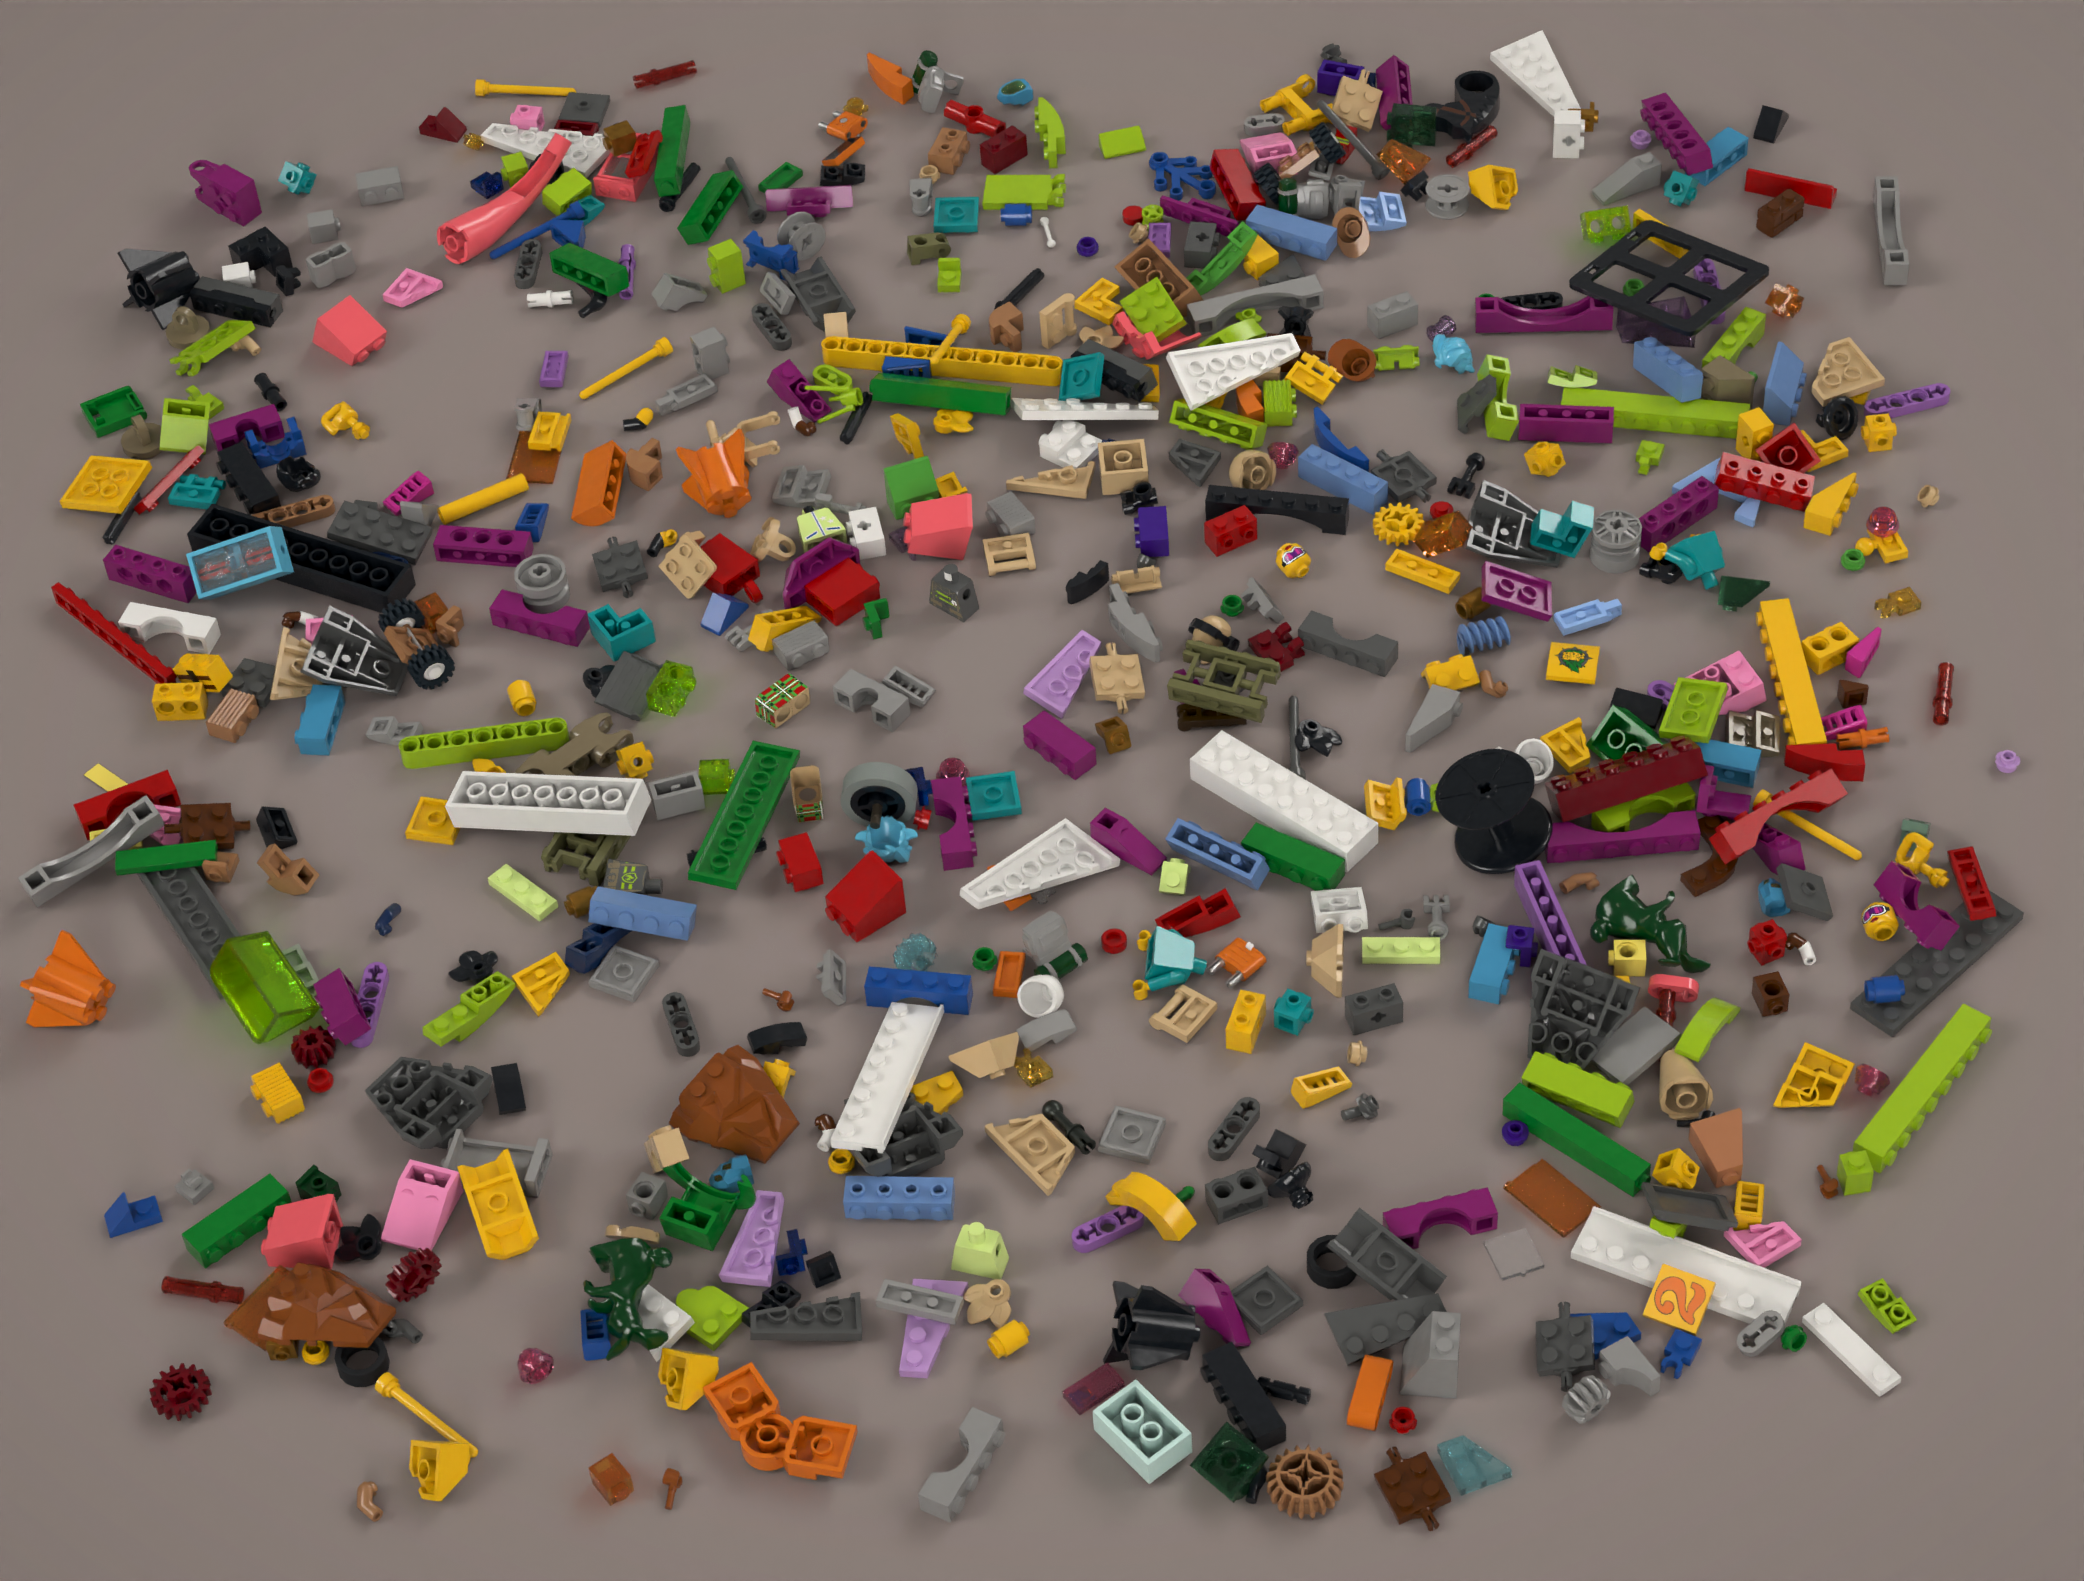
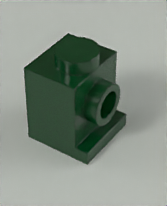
M315 1165L295 1182L302 1200L334 1194L337 1202L342 1195L338 1182L319 1171Z

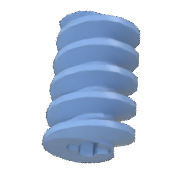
M1501 616L1496 617L1495 621L1492 618H1488L1486 622L1483 620L1477 621L1476 624L1469 622L1467 627L1465 624H1460L1457 629V645L1462 655L1465 654L1466 647L1472 654L1476 645L1481 652L1483 651L1484 644L1491 650L1493 642H1496L1498 648L1502 647V640H1505L1508 646L1511 642L1509 628Z

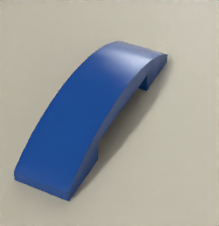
M1318 406L1315 407L1314 433L1320 448L1369 472V459L1357 446L1347 449L1330 431L1329 417Z

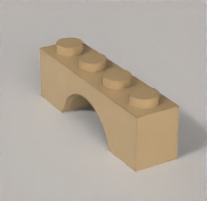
M671 1125L657 1129L648 1136L649 1140L644 1143L654 1174L663 1171V1168L689 1159L679 1127L672 1130Z

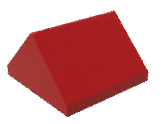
M1795 422L1755 449L1761 462L1805 473L1821 461Z

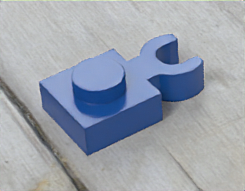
M1675 1329L1664 1350V1356L1666 1357L1661 1362V1373H1664L1668 1367H1674V1378L1678 1379L1682 1375L1683 1364L1690 1366L1701 1347L1702 1339Z

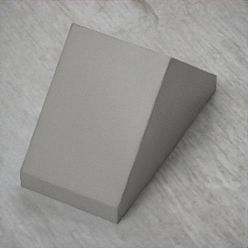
M400 501L401 513L404 519L427 526L432 524L437 514V508H439V505Z

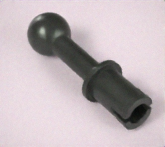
M1050 1100L1043 1105V1115L1050 1121H1056L1066 1131L1065 1137L1071 1143H1074L1082 1154L1090 1153L1086 1146H1089L1092 1150L1095 1148L1096 1142L1085 1133L1084 1127L1081 1124H1073L1063 1114L1061 1103L1056 1100Z

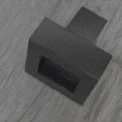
M1423 170L1410 179L1400 191L1405 197L1410 195L1417 202L1423 196L1419 190L1425 195L1427 194L1426 185L1429 176Z
M284 265L276 267V286L285 296L293 295L294 289L301 286V282L295 278L301 275L300 270L297 267L286 268Z
M831 1251L805 1261L812 1283L816 1289L841 1278L834 1254Z

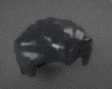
M289 456L277 463L276 473L279 481L292 492L309 489L317 485L321 479L319 470L315 469V466L306 461L304 457L293 459Z

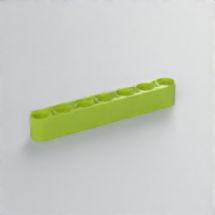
M548 718L409 736L403 738L398 746L403 765L409 769L471 762L473 759L478 758L494 759L533 754L542 749L548 752L556 751L570 740L566 721L562 718Z

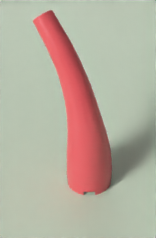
M555 133L532 168L514 186L497 198L439 226L437 242L439 246L443 244L444 249L448 253L445 257L452 263L461 264L484 252L499 240L525 213L546 187L572 142Z

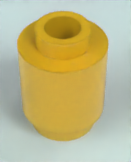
M516 680L507 688V693L513 710L520 716L532 714L536 708V699L530 683L525 680Z
M1013 1319L991 1333V1337L987 1339V1344L998 1359L1002 1356L1008 1357L1029 1342L1028 1336H1030V1333L1022 1321L1018 1323Z

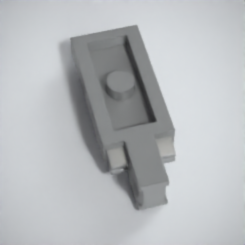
M706 374L697 376L667 390V394L663 398L655 401L656 411L661 416L671 413L672 410L677 411L718 392L717 385Z

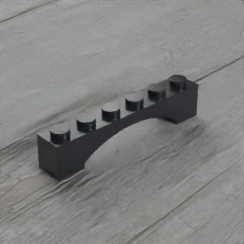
M1209 485L1205 499L1206 521L1245 505L1252 514H1273L1292 517L1321 528L1322 533L1346 535L1349 521V498Z

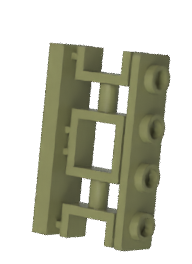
M1188 639L1186 650L1182 654L1183 661L1191 664L1186 676L1174 673L1173 678H1170L1167 684L1169 699L1262 723L1265 716L1264 709L1267 708L1268 702L1267 696L1260 695V691L1264 682L1273 685L1277 684V680L1281 676L1280 663L1271 658L1264 659L1247 652L1241 653L1229 650L1223 646L1217 647L1206 644L1203 641ZM1201 660L1211 663L1209 670L1199 667ZM1218 671L1237 675L1232 687L1213 683ZM1247 672L1257 674L1256 680L1245 679ZM1194 678H1203V686L1193 684ZM1241 688L1251 690L1249 698L1239 695Z
M554 832L553 839L543 849L541 855L545 871L551 872L553 869L554 872H559L563 864L579 868L580 879L585 880L589 878L590 885L600 887L605 879L608 859L617 860L631 837L626 835L600 834L596 842L580 838L583 833ZM568 846V848L575 850V852H568L565 849ZM585 853L594 855L592 861L591 858L584 856Z

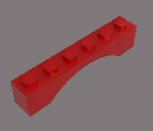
M1832 768L1824 773L1821 770L1816 771L1807 777L1809 781L1806 783L1802 780L1796 782L1789 787L1791 791L1785 793L1784 790L1778 792L1771 797L1772 801L1768 804L1765 800L1758 803L1752 808L1753 812L1750 814L1747 811L1740 813L1733 818L1735 822L1732 824L1726 821L1715 828L1717 833L1710 837L1709 840L1724 864L1726 865L1756 846L1758 835L1770 816L1790 810H1807L1819 813L1845 797L1848 793Z

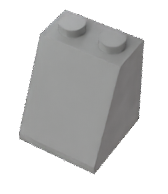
M1432 1311L1404 1343L1400 1395L1457 1398L1461 1313Z

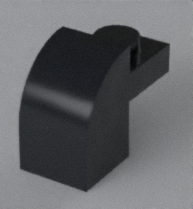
M1275 1129L1266 1148L1256 1145L1252 1153L1260 1158L1256 1168L1278 1179L1294 1168L1307 1144Z

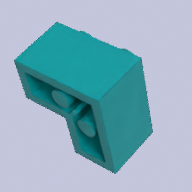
M1572 500L1563 515L1540 509L1531 525L1530 544L1575 558L1593 529L1594 507Z
M609 604L588 613L591 634L614 662L619 660L624 651L632 654L656 642L653 622L641 608L621 618Z

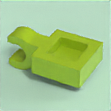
M194 385L185 389L191 395L187 398L189 401L210 403L209 419L224 410L223 402L209 392L202 395Z
M1646 440L1641 441L1635 459L1640 464L1639 474L1648 475L1651 465H1659L1664 453L1665 444Z

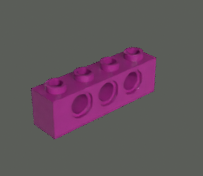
M1701 476L1638 518L1642 524L1641 547L1650 553L1653 546L1661 542L1667 543L1717 509L1719 487Z
M449 525L439 526L433 543L437 561L517 567L519 563L532 555L534 549L531 532Z
M114 545L103 559L108 578L111 581L184 603H189L197 593L189 566L119 545Z

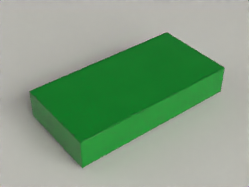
M785 162L758 184L759 191L765 193L767 189L788 188L803 176V171Z

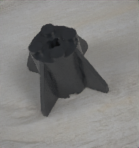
M138 249L119 251L117 254L129 272L127 280L130 279L131 285L127 286L131 297L122 305L124 308L133 303H136L139 308L144 306L146 308L145 311L152 312L162 331L165 330L173 320L172 315L177 307L186 304L190 297L189 292L200 280L199 274L189 262L188 255L184 251L162 252Z
M1114 1281L1112 1286L1117 1307L1113 1318L1118 1319L1117 1328L1112 1327L1113 1341L1103 1358L1104 1364L1129 1360L1132 1370H1144L1174 1359L1187 1361L1190 1357L1193 1342L1197 1343L1200 1338V1327L1195 1325V1306L1178 1303L1152 1286L1141 1285L1138 1289L1125 1282Z

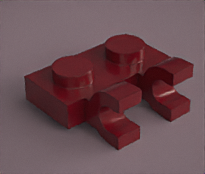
M1287 622L1279 625L1274 633L1268 629L1248 639V646L1257 657L1271 658L1279 662L1281 672L1294 666L1293 659L1305 656V652L1301 648L1304 646V642L1299 636L1292 639V636L1288 633L1292 629ZM1290 642L1286 648L1281 645Z

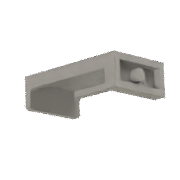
M456 1129L454 1137L449 1139L448 1154L446 1159H442L440 1167L458 1171L457 1166L460 1165L475 1168L495 1161L500 1153L508 1148L524 1196L538 1198L552 1158V1151L549 1139L538 1138L536 1147L465 1138L463 1130Z

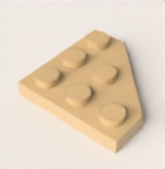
M1847 337L1829 344L1825 358L1822 360L1816 380L1813 382L1811 393L1824 407L1835 397L1846 396L1850 398L1884 386L1885 378L1854 341Z

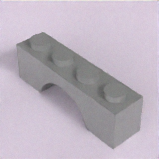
M974 1407L970 1409L959 1427L961 1445L968 1452L965 1460L953 1470L932 1472L918 1494L920 1510L950 1523L955 1514H959L962 1511L966 1496L969 1491L973 1492L975 1490L980 1473L983 1469L986 1470L989 1467L992 1453L996 1447H1001L1005 1439L1002 1419Z

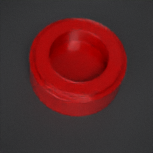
M1139 206L1126 207L1122 212L1123 222L1130 226H1134L1138 222L1141 224L1143 220L1142 208Z
M752 579L743 583L744 591L752 603L756 604L763 600L759 587Z
M1115 928L1105 931L1101 936L1103 950L1110 954L1123 952L1127 947L1126 934L1122 930Z

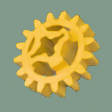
M1398 502L1397 506H1393L1390 503L1389 508L1381 507L1380 512H1375V518L1373 519L1374 535H1379V541L1386 539L1387 545L1395 542V545L1399 546L1403 542L1407 546L1409 540L1416 542L1417 536H1422V530H1424L1423 514H1418V508L1410 509V504L1403 507L1401 502Z

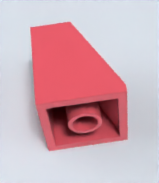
M349 295L317 318L312 342L350 366H353L357 362L365 361L373 350L378 351L384 346L387 331Z
M965 493L911 503L909 513L905 512L903 526L907 527L904 533V543H907L908 553L963 560L973 528L972 494Z
M326 1194L275 1207L273 1217H270L268 1220L267 1239H263L261 1245V1253L265 1255L268 1266L294 1268L300 1262L332 1269L335 1251L338 1248L341 1237L340 1229L343 1227L334 1194Z

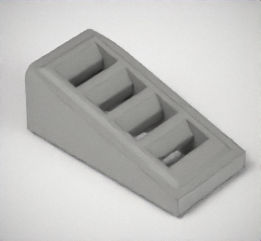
M896 665L882 680V683L898 693H903L908 697L909 703L923 707L936 691L933 687ZM920 692L925 693L922 698L918 696Z

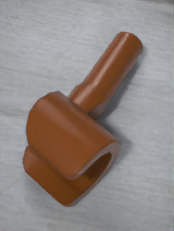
M766 988L762 991V994L778 1000L777 1006L781 1010H791L794 1000L791 999L792 994L789 991H783L782 994Z
M1819 1165L1817 1170L1824 1181L1820 1185V1190L1826 1199H1830L1838 1195V1190L1836 1189L1838 1181L1835 1178L1831 1179L1823 1165Z
M667 1468L663 1476V1484L669 1485L665 1508L671 1510L676 1490L682 1485V1477L679 1471Z

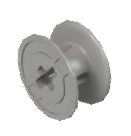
M1452 174L1438 175L1432 178L1426 185V192L1429 196L1425 203L1427 211L1439 219L1448 220L1463 216L1469 208V202L1466 198L1470 190L1468 182L1464 178Z
M796 212L783 221L777 233L778 243L780 245H792L793 250L797 252L798 261L813 257L821 249L826 238L825 229L821 224L815 223L812 215L807 212Z

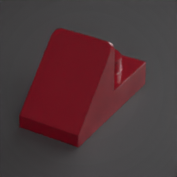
M443 107L437 116L428 115L420 125L419 131L421 135L458 143L467 131V127L448 108Z

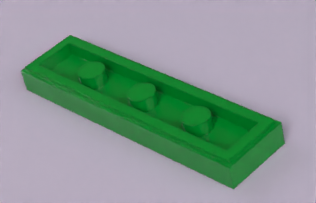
M216 840L116 851L115 872L119 876L202 866L204 860L217 862Z

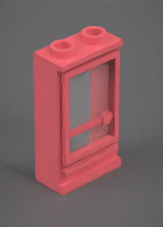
M659 143L647 174L640 177L628 178L625 174L632 151L614 157L610 152L599 173L593 178L596 195L636 202L656 168Z

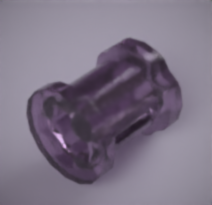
M1443 315L1438 323L1430 325L1426 329L1427 336L1433 342L1437 334H1444L1445 336L1453 334L1456 331V324L1452 318Z

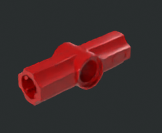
M953 100L946 103L944 116L965 125L967 132L971 134L984 133L993 137L1006 129V123L984 114L981 106L971 105L968 107Z

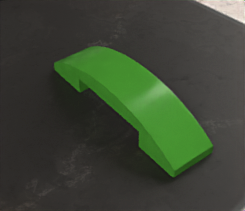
M1242 221L1227 236L1230 242L1201 272L1195 269L1186 279L1196 288L1200 296L1209 292L1237 268L1251 249L1258 234Z

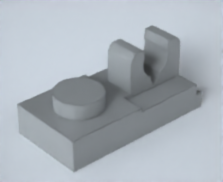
M767 272L759 291L781 315H788L796 296L775 273Z
M1253 577L1249 578V582L1246 583L1249 588L1241 594L1242 599L1248 602L1247 606L1250 609L1255 610L1259 607L1258 610L1266 619L1271 617L1276 623H1279L1285 617L1264 587Z
M829 949L823 954V961L816 965V968L822 972L816 978L822 982L821 990L823 995L839 1006L846 1002V962Z

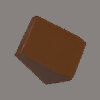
M1839 680L1837 697L1842 708L1866 705L1869 687L1862 683Z

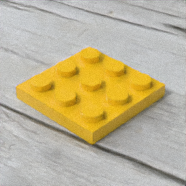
M91 455L59 502L62 508L122 514L151 471V463L146 460Z

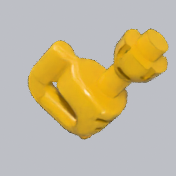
M344 401L334 405L321 418L322 426L332 436L336 435L339 430H347L350 427L352 428L353 436L357 440L360 438L366 439L369 436L370 427L364 422H358L357 412Z
M1908 833L1897 850L1895 861L1910 868L1915 875L1920 872L1926 875L1933 887H1946L1950 881L1947 878L1948 872L1941 868H1932L1926 864L1934 843L1919 833ZM1914 842L1917 847L1911 857H1908L1906 855Z

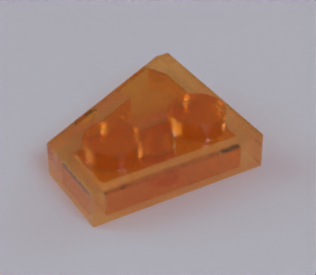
M1390 139L1376 154L1404 185L1415 177L1431 160L1429 156L1393 139Z

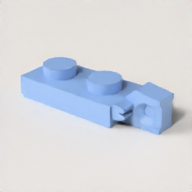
M1596 599L1556 612L1553 620L1562 635L1565 636L1606 623L1622 615V604L1618 599L1608 602H1600Z

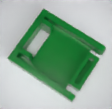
M130 386L119 388L80 404L82 413L97 438L131 426V417L140 414L143 420L147 418L143 405ZM99 414L100 417H97L95 422L92 416Z

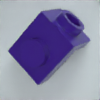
M1509 925L1506 948L1521 950V967L1530 968L1531 958H1537L1538 942H1534V928Z

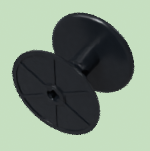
M1486 749L1471 753L1451 765L1437 785L1435 795L1437 808L1448 822L1457 826L1454 841L1456 853L1467 867L1480 873H1509L1515 871V865L1534 861L1545 850L1552 835L1553 824L1548 810L1541 802L1531 797L1535 785L1533 770L1530 764L1515 752L1504 749Z

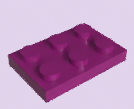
M1485 561L1482 566V601L1548 622L1552 617V582Z

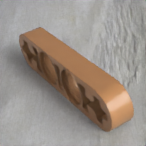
M320 495L251 516L291 528L331 516L335 512V505L331 496ZM302 510L307 511L305 514L302 515L296 514L297 512ZM277 517H285L281 521H274Z

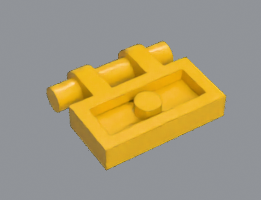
M1304 352L1300 359L1306 365L1297 360L1284 380L1289 379L1291 386L1323 405L1336 384L1329 380L1332 379L1340 383L1343 375L1338 373L1337 369L1332 365L1329 367L1319 361L1320 358L1316 355L1312 356ZM1314 368L1317 369L1318 371H1320V372L1323 373L1324 375L1321 376L1320 374H1318L1317 372H1315L1313 369H1314Z

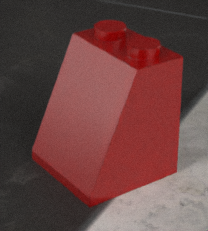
M873 850L868 852L825 896L827 906L825 912L831 921L835 920L840 925L843 933L846 936L850 935L856 942L861 941L906 913L903 880Z

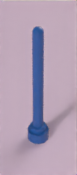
M575 201L569 205L566 212L491 251L489 254L490 258L496 259L521 246L524 241L534 239L551 230L549 222L552 220H579L585 217L582 206L578 201Z

